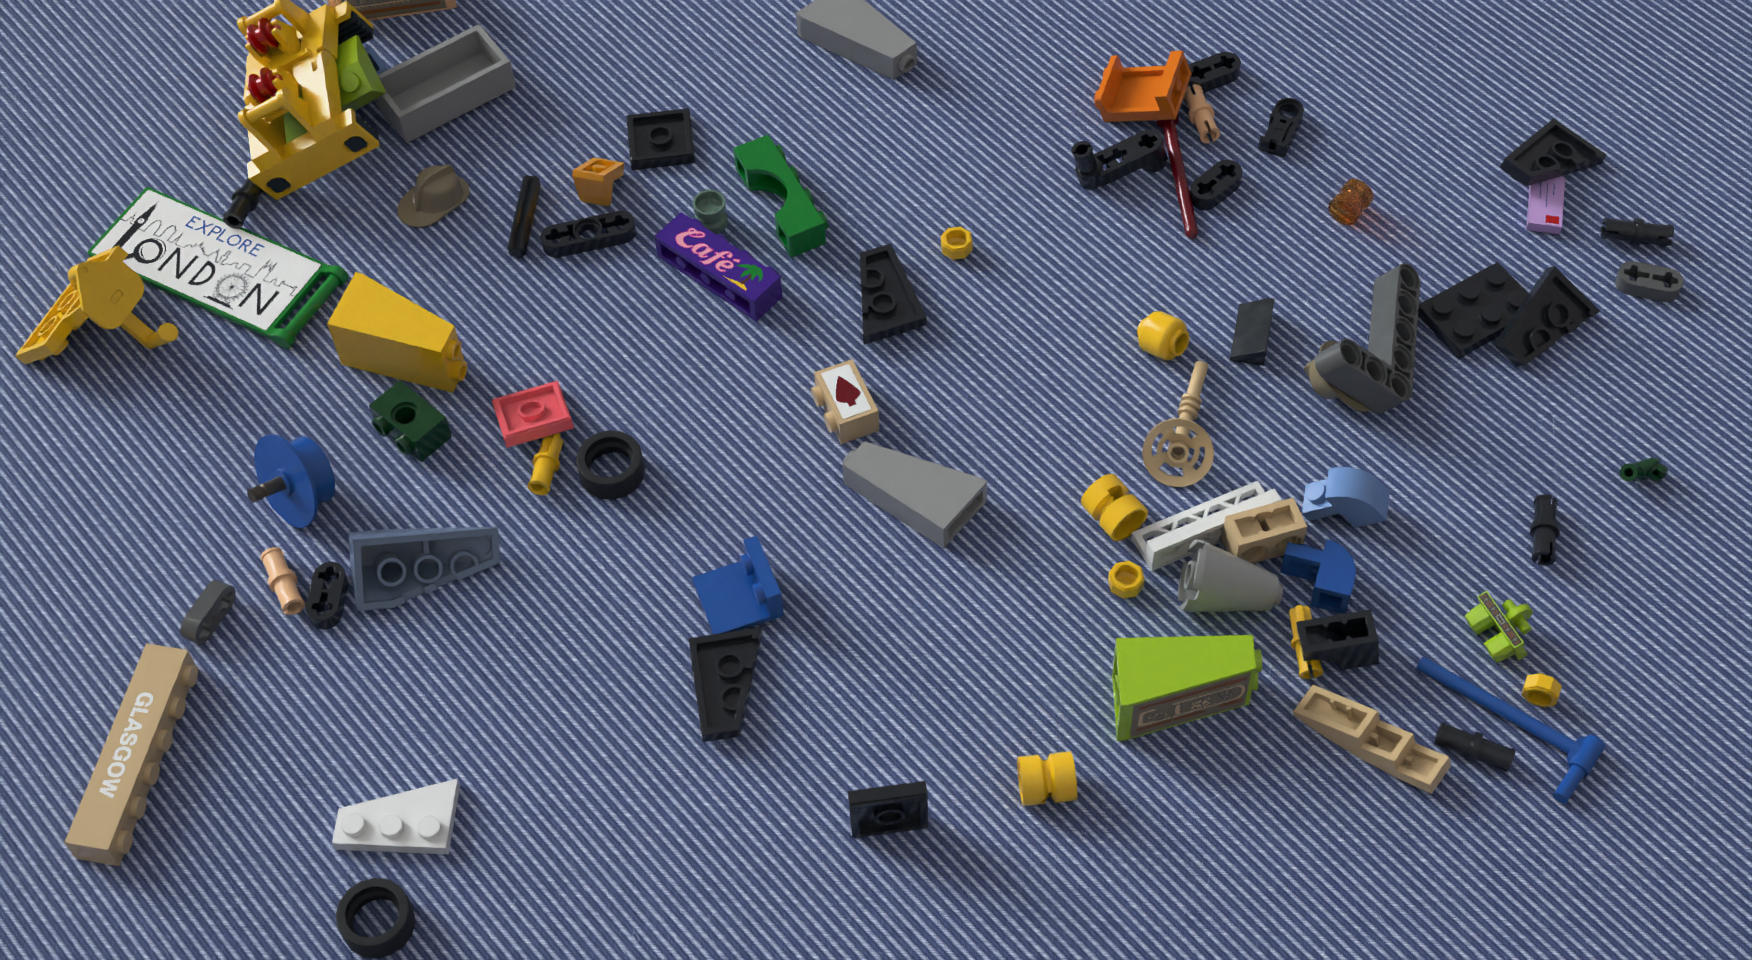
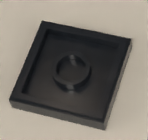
M689 108L626 115L632 170L695 163Z
M926 781L848 791L852 838L926 829L928 827Z

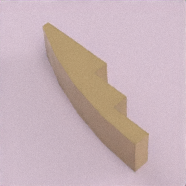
M1312 685L1293 711L1294 716L1353 755L1428 793H1433L1451 767L1448 756L1415 743L1413 733L1381 721L1377 710L1318 686Z

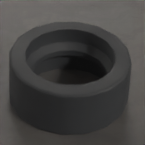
M608 430L596 433L586 439L578 449L576 464L581 484L590 494L600 499L613 500L625 497L635 491L643 481L645 465L640 445L632 436L624 432ZM622 453L631 459L629 468L617 476L600 477L593 474L590 470L594 460L604 454Z
M372 878L357 883L348 889L341 898L335 915L337 928L350 950L366 958L378 959L389 956L404 947L412 936L415 925L414 909L408 896L401 886L389 879ZM379 899L394 902L398 908L399 916L390 930L372 938L362 937L357 934L353 927V919L361 907Z

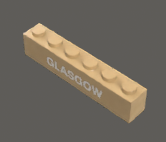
M146 643L64 842L76 859L120 866L123 855L129 852L137 820L143 817L146 810V797L150 787L158 780L159 764L164 752H167L171 747L172 731L177 719H180L184 714L185 698L189 688L193 687L197 681L198 667L188 650Z

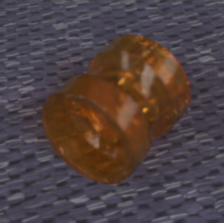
M1358 179L1348 180L1341 188L1340 194H1337L1329 203L1330 214L1344 225L1355 224L1361 217L1362 210L1367 209L1374 199L1373 191L1366 183Z

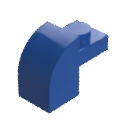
M1326 539L1324 551L1314 549L1307 544L1287 542L1280 573L1315 581L1310 606L1346 614L1356 576L1355 563L1349 552L1340 544Z

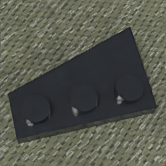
M1553 118L1509 154L1502 162L1500 168L1514 180L1527 187L1600 165L1605 159L1606 154Z
M891 243L861 252L863 345L927 325V317Z
M1555 266L1549 267L1543 272L1493 345L1516 367L1524 366L1554 345L1556 340L1567 333H1571L1579 327L1580 323L1587 318L1593 317L1600 310Z
M761 627L688 638L703 742L740 737L762 638Z

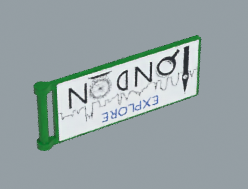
M150 187L142 191L87 252L89 257H92L119 245L128 253L123 262L136 272L143 282L263 335L284 349L292 347L296 342V335L333 291L338 286H343L349 279L348 273L340 266L327 265L242 227L239 229L231 228L225 224L223 219ZM322 276L327 277L285 329L279 328Z

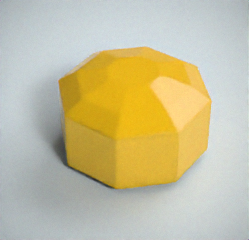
M961 226L947 228L940 236L942 254L952 260L966 258L973 250L971 232Z
M1131 561L1115 563L1108 573V583L1111 592L1123 599L1137 596L1144 587L1145 578L1142 568Z
M1542 673L1527 675L1521 695L1530 704L1540 707L1554 706L1559 699L1562 685L1549 675Z

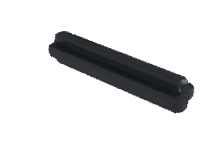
M526 175L522 179L507 246L509 255L512 257H523L527 251L541 186L539 177L535 175Z

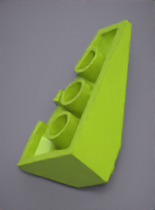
M356 35L338 45V56L335 62L338 71L342 112L349 108L355 111L386 94L359 36ZM290 112L284 114L286 143L308 132Z

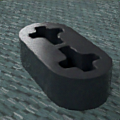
M1221 52L1189 64L1192 74L1187 87L1190 86L1192 93H1195L1193 85L1196 84L1201 86L1203 93L1234 82L1239 77L1240 58L1231 52Z
M1221 160L1192 183L1190 190L1193 206L1200 210H1210L1235 192L1241 184V166L1233 160Z
M325 562L315 569L307 599L306 612L313 626L322 630L330 629L340 622L345 605L348 578L343 567L336 562ZM331 576H336L337 579H332L330 589H327L324 581H329ZM325 602H327L330 610H326L323 616H319L318 612H323Z

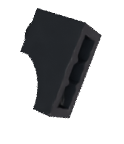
M1371 609L1296 622L1304 661H1331L1339 664L1342 670L1379 664V641Z

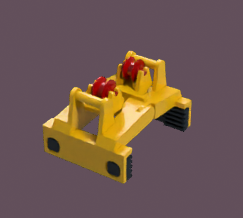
M274 0L273 4L249 17L243 16L237 20L238 28L247 40L245 47L249 51L246 61L247 72L243 96L246 107L238 112V118L240 123L248 130L251 161L247 163L248 178L275 200H279L379 147V132L377 130L374 131V127H370L368 122L365 123L363 118L360 119L358 114L355 115V111L351 108L343 112L341 108L338 71L335 62L338 56V45L356 35L359 36L362 44L374 38L373 24L348 1L336 7L325 4L311 13H307L290 0ZM282 14L293 26L278 19L270 20ZM290 112L308 132L286 143L284 114Z

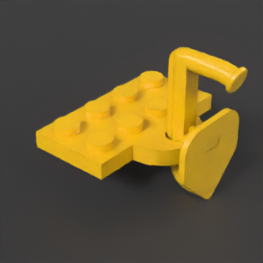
M118 245L88 258L86 262L74 265L69 269V285L15 357L26 365L37 360L43 361L50 355H59L69 343V340L66 338L70 332L77 330L88 318L103 329L111 330L119 326L122 327L148 349L175 341L179 334L177 327L171 323L162 324L159 326L158 331L154 332L131 313L143 296L144 284L141 277L123 262L128 253Z

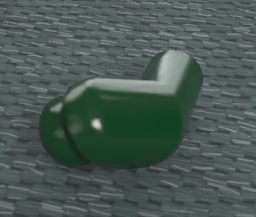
M1654 457L1635 463L1624 464L1620 469V476L1625 481H1642L1650 477L1652 481L1660 482L1668 473V468L1661 464L1660 459Z

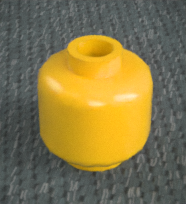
M1156 311L1148 315L1139 323L1137 328L1138 343L1141 350L1166 361L1183 354L1189 344L1190 336L1185 322L1162 311Z

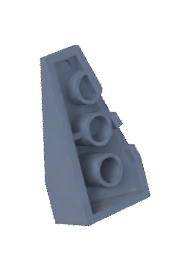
M498 527L381 529L349 532L351 572L357 611L397 607L406 603L405 601L423 593L428 594L437 590L442 585L457 579L461 580L500 563Z

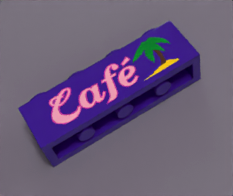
M680 212L654 236L657 255L660 259L756 322L783 297L781 276L775 269L762 265L749 252L739 250L730 244L724 236L711 232L698 219H691Z

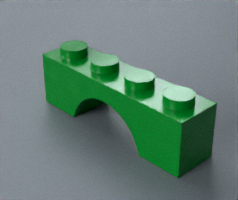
M765 135L733 148L736 171L749 191L771 192L785 201L783 207L775 214L777 237L790 258L826 244L825 230L828 229L827 219L821 210L817 212L810 191L807 188L803 189L800 185L796 169L793 166L789 167L786 163L782 147L779 144L775 146L770 136Z

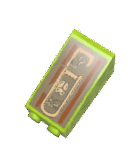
M1253 635L1116 638L1112 683L1117 741L1129 740L1249 705L1252 690H1258V672L1262 671V654L1260 649H1254Z

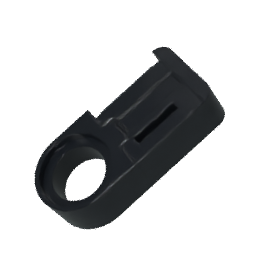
M1284 98L1276 103L1270 115L1269 128L1265 136L1260 135L1259 150L1279 157L1286 156L1302 123L1304 107L1300 101L1293 98ZM1290 110L1295 112L1297 116L1286 118L1280 112Z

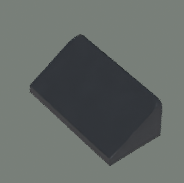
M1274 298L1239 304L1230 361L1264 366Z

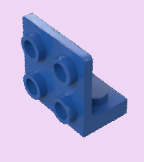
M757 535L743 540L745 554L740 556L741 561L692 578L694 588L713 634L744 630L784 616L782 594Z

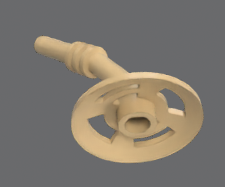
M1203 361L1195 362L1187 393L1182 395L1177 411L1180 417L1162 421L1154 426L1146 436L1143 444L1142 456L1146 469L1153 478L1168 486L1185 487L1198 482L1208 473L1213 462L1214 448L1212 440L1203 427L1193 422L1198 417L1202 403L1200 394L1208 370V364ZM1190 430L1194 431L1197 435L1193 438L1189 437ZM1161 433L1163 436L1159 440L1157 454L1152 456L1153 442ZM1168 439L1170 441L1168 444V451L1163 452V445ZM1200 447H1204L1205 456L1203 462L1195 469L1194 465L1199 458ZM1189 448H1194V455L1189 461L1187 459ZM1166 463L1171 467L1182 468L1183 476L1167 474L1159 467Z

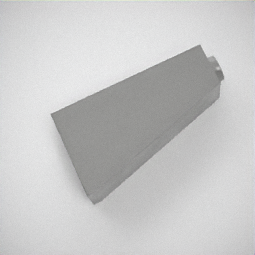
M815 0L796 12L797 35L802 39L892 80L911 71L917 65V43L865 0Z
M866 441L856 450H851L845 456L842 463L843 480L846 486L942 548H945L987 502L986 480Z

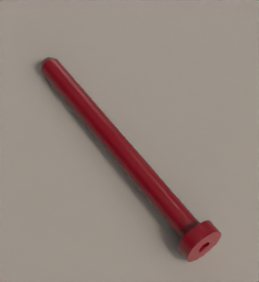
M1177 114L1176 119L1156 121L1157 125L1163 128L1185 235L1189 239H1194L1198 235V228L1176 130V124L1179 122Z

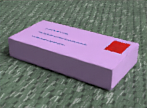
M1557 177L1529 186L1526 230L1560 235L1563 221L1565 177Z

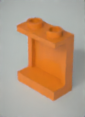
M1183 50L1171 51L1166 66L1123 67L1119 56L1112 55L1107 68L1103 71V79L1099 90L1094 95L1095 107L1099 109L1104 122L1176 119L1192 74Z

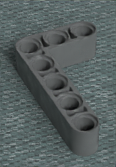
M1402 263L1375 279L1368 350L1350 339H1343L1319 352L1314 359L1316 370L1323 379L1376 413H1384L1409 400L1412 396L1420 296V278L1415 268L1408 263Z

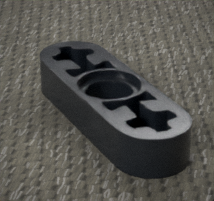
M616 211L550 225L542 231L540 238L545 254L550 257L559 258L628 243L634 239L636 227L634 218L630 213ZM623 225L624 229L618 230L617 226ZM603 228L607 229L606 234H603ZM586 230H594L597 232V234L590 239H584L580 237L581 233ZM570 235H574L575 240L571 241ZM554 239H559L560 242H559V243H553V240H554Z

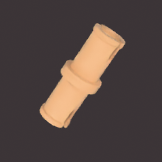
M1193 85L1196 95H1193L1190 86H1188L1183 97L1189 108L1188 117L1191 123L1196 125L1199 137L1203 143H1210L1207 133H1210L1214 142L1220 137V130L1213 118V107L1207 103L1201 86Z
M272 547L265 550L261 554L260 559L269 575L268 585L271 591L277 594L284 614L294 615L299 613L305 607V602L296 586L298 579L295 572L289 569L281 548Z

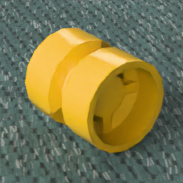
M1107 474L1096 480L1089 486L1081 498V505L1094 520L1100 521L1099 525L1113 541H1121L1131 536L1132 532L1137 531L1142 526L1148 516L1146 507L1135 495L1129 494V489L1115 474Z
M1071 751L1050 753L1047 760H1043L1040 755L1017 757L1018 782L1023 806L1044 804L1048 797H1051L1055 803L1077 801V779Z

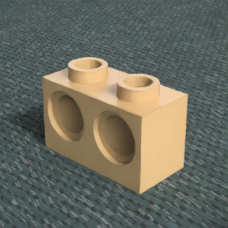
M1289 498L1225 516L1221 540L1227 552L1253 564L1284 555L1287 542L1304 544L1307 525L1294 498Z

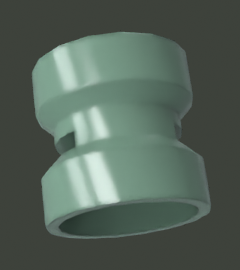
M709 189L696 194L692 203L695 219H698L711 232L716 235L720 234L726 229L728 224L724 196L716 190Z

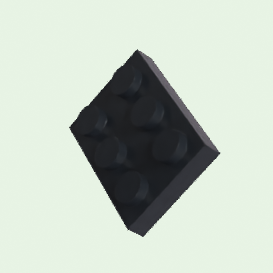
M1496 262L1420 303L1418 316L1452 353L1460 359L1498 338L1529 293Z

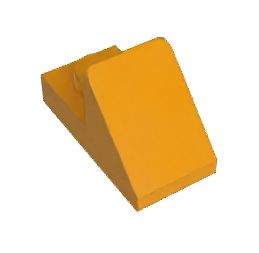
M594 157L573 169L572 177L579 199L582 202L610 206L613 182L624 175L625 163Z

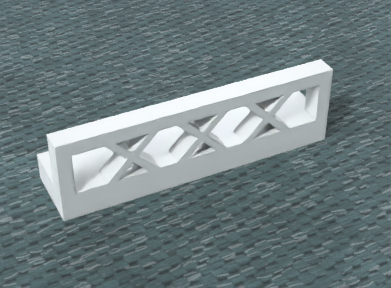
M1255 481L1132 532L1131 539L1150 570L1153 571L1194 554L1187 550L1195 539L1203 540L1212 545L1222 542L1225 516L1281 501V498L1275 489L1265 492L1260 483ZM1253 494L1255 495V497L1240 502L1241 499L1249 497ZM1221 510V511H1218V512H1216V513H1213V514L1209 515V513L1212 512V511ZM1183 523H1189L1185 526L1177 528L1178 525H1181ZM1158 536L1156 538L1148 540L1147 543L1145 542V539L1149 537Z

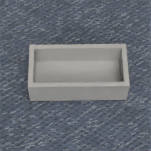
M478 24L378 74L386 94L375 99V102L404 141L408 143L516 88L511 61Z

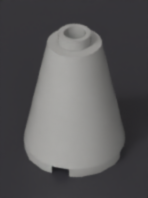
M1195 539L1189 545L1187 551L1194 554L1190 562H1183L1181 569L1178 601L1184 603L1179 606V610L1186 612L1270 611L1274 604H1280L1283 596V584L1279 583V578L1276 574L1203 540Z

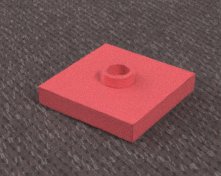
M558 381L492 400L506 448L574 429Z

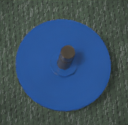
M268 434L259 439L255 447L254 461L260 485L247 490L248 498L251 502L255 503L266 497L271 507L289 525L296 528L309 526L316 517L318 504L330 501L334 496L335 478L328 458L316 442L305 436H300L291 442L276 434Z

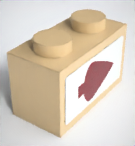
M853 359L814 372L815 387L811 388L814 402L817 407L823 406L826 412L824 413V420L830 433H836L841 444L879 431V411Z

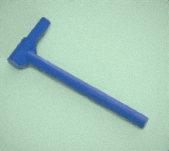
M1424 656L1416 667L1418 671L1567 753L1566 759L1569 770L1553 794L1554 799L1562 804L1568 802L1582 778L1588 776L1606 747L1605 743L1594 735L1579 737L1575 741Z

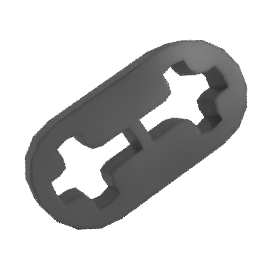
M1636 261L1623 263L1615 279V285L1622 293L1661 302H1671L1677 299L1684 284L1682 275L1674 269ZM1630 276L1635 277V281L1630 280ZM1664 282L1669 284V288L1664 286Z
M219 580L211 581L184 617L180 628L181 636L198 645L204 644L233 605L236 594L235 588Z

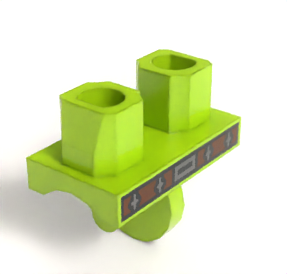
M1487 590L1478 595L1477 598L1480 604L1465 615V619L1476 635L1481 634L1492 626L1498 631L1499 634L1484 642L1486 650L1495 663L1515 655L1518 661L1526 657L1528 653L1524 649L1525 644L1514 628L1518 627L1523 635L1532 630V627L1527 622L1533 614L1531 607L1528 604L1516 606L1511 599H1508L1502 604L1507 612L1504 615Z

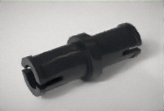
M248 175L242 187L233 193V202L223 215L225 224L234 229L241 228L248 214L256 209L259 203L258 197L263 191L248 178Z
M1605 217L1602 223L1606 227L1601 226L1602 239L1630 241L1632 245L1638 246L1641 242L1670 246L1672 239H1668V237L1673 238L1674 236L1673 225L1644 223V220L1635 218L1633 221Z
M1549 494L1539 495L1534 499V521L1530 525V534L1533 537L1532 561L1534 563L1538 561V565L1541 566L1551 565L1556 561V538L1560 533V526L1556 522L1558 500L1556 497L1552 498V495Z
M1441 722L1433 743L1435 746L1438 745L1465 755V760L1474 762V760H1478L1502 769L1505 772H1508L1516 751L1514 748H1509L1483 738L1482 733L1476 731L1474 734L1447 725L1444 722Z

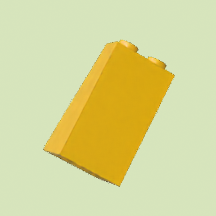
M355 272L327 323L341 365L453 393L458 382L465 378L467 372V362L464 360L461 342L458 340L455 326L366 275Z

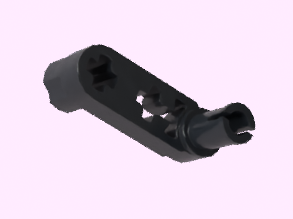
M1155 130L1139 132L1093 154L1091 144L1087 141L1077 142L1071 150L1076 161L1075 171L1079 183L1085 189L1105 186L1141 168L1151 172L1160 171L1168 160L1162 136ZM1121 158L1123 161L1118 163L1116 159ZM1104 164H1106L1107 170H1104V168H1103V165H1104Z

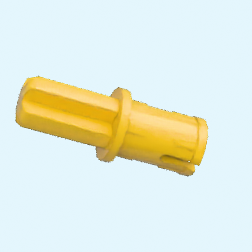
M560 433L543 437L539 452L533 457L534 469L530 482L527 485L533 494L543 496L550 492L553 475L560 467L558 458L563 445Z
M1297 605L1295 608L1290 609L1289 618L1293 634L1290 644L1296 651L1299 677L1310 679L1308 665L1311 664L1313 676L1317 678L1323 674L1320 660H1303L1296 622L1312 619L1311 609L1308 606Z

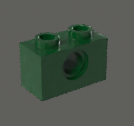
M401 380L369 405L373 416L371 423L375 430L383 437L387 435L391 437L403 454L406 456L411 454L420 462H423L452 437L446 417Z

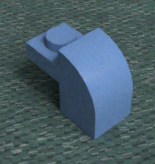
M1351 467L1329 468L1327 479L1305 485L1302 514L1309 521L1340 513L1355 528L1386 521L1390 490L1377 477L1364 470Z

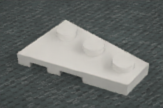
M458 778L339 808L332 840L334 849L449 855L460 790Z

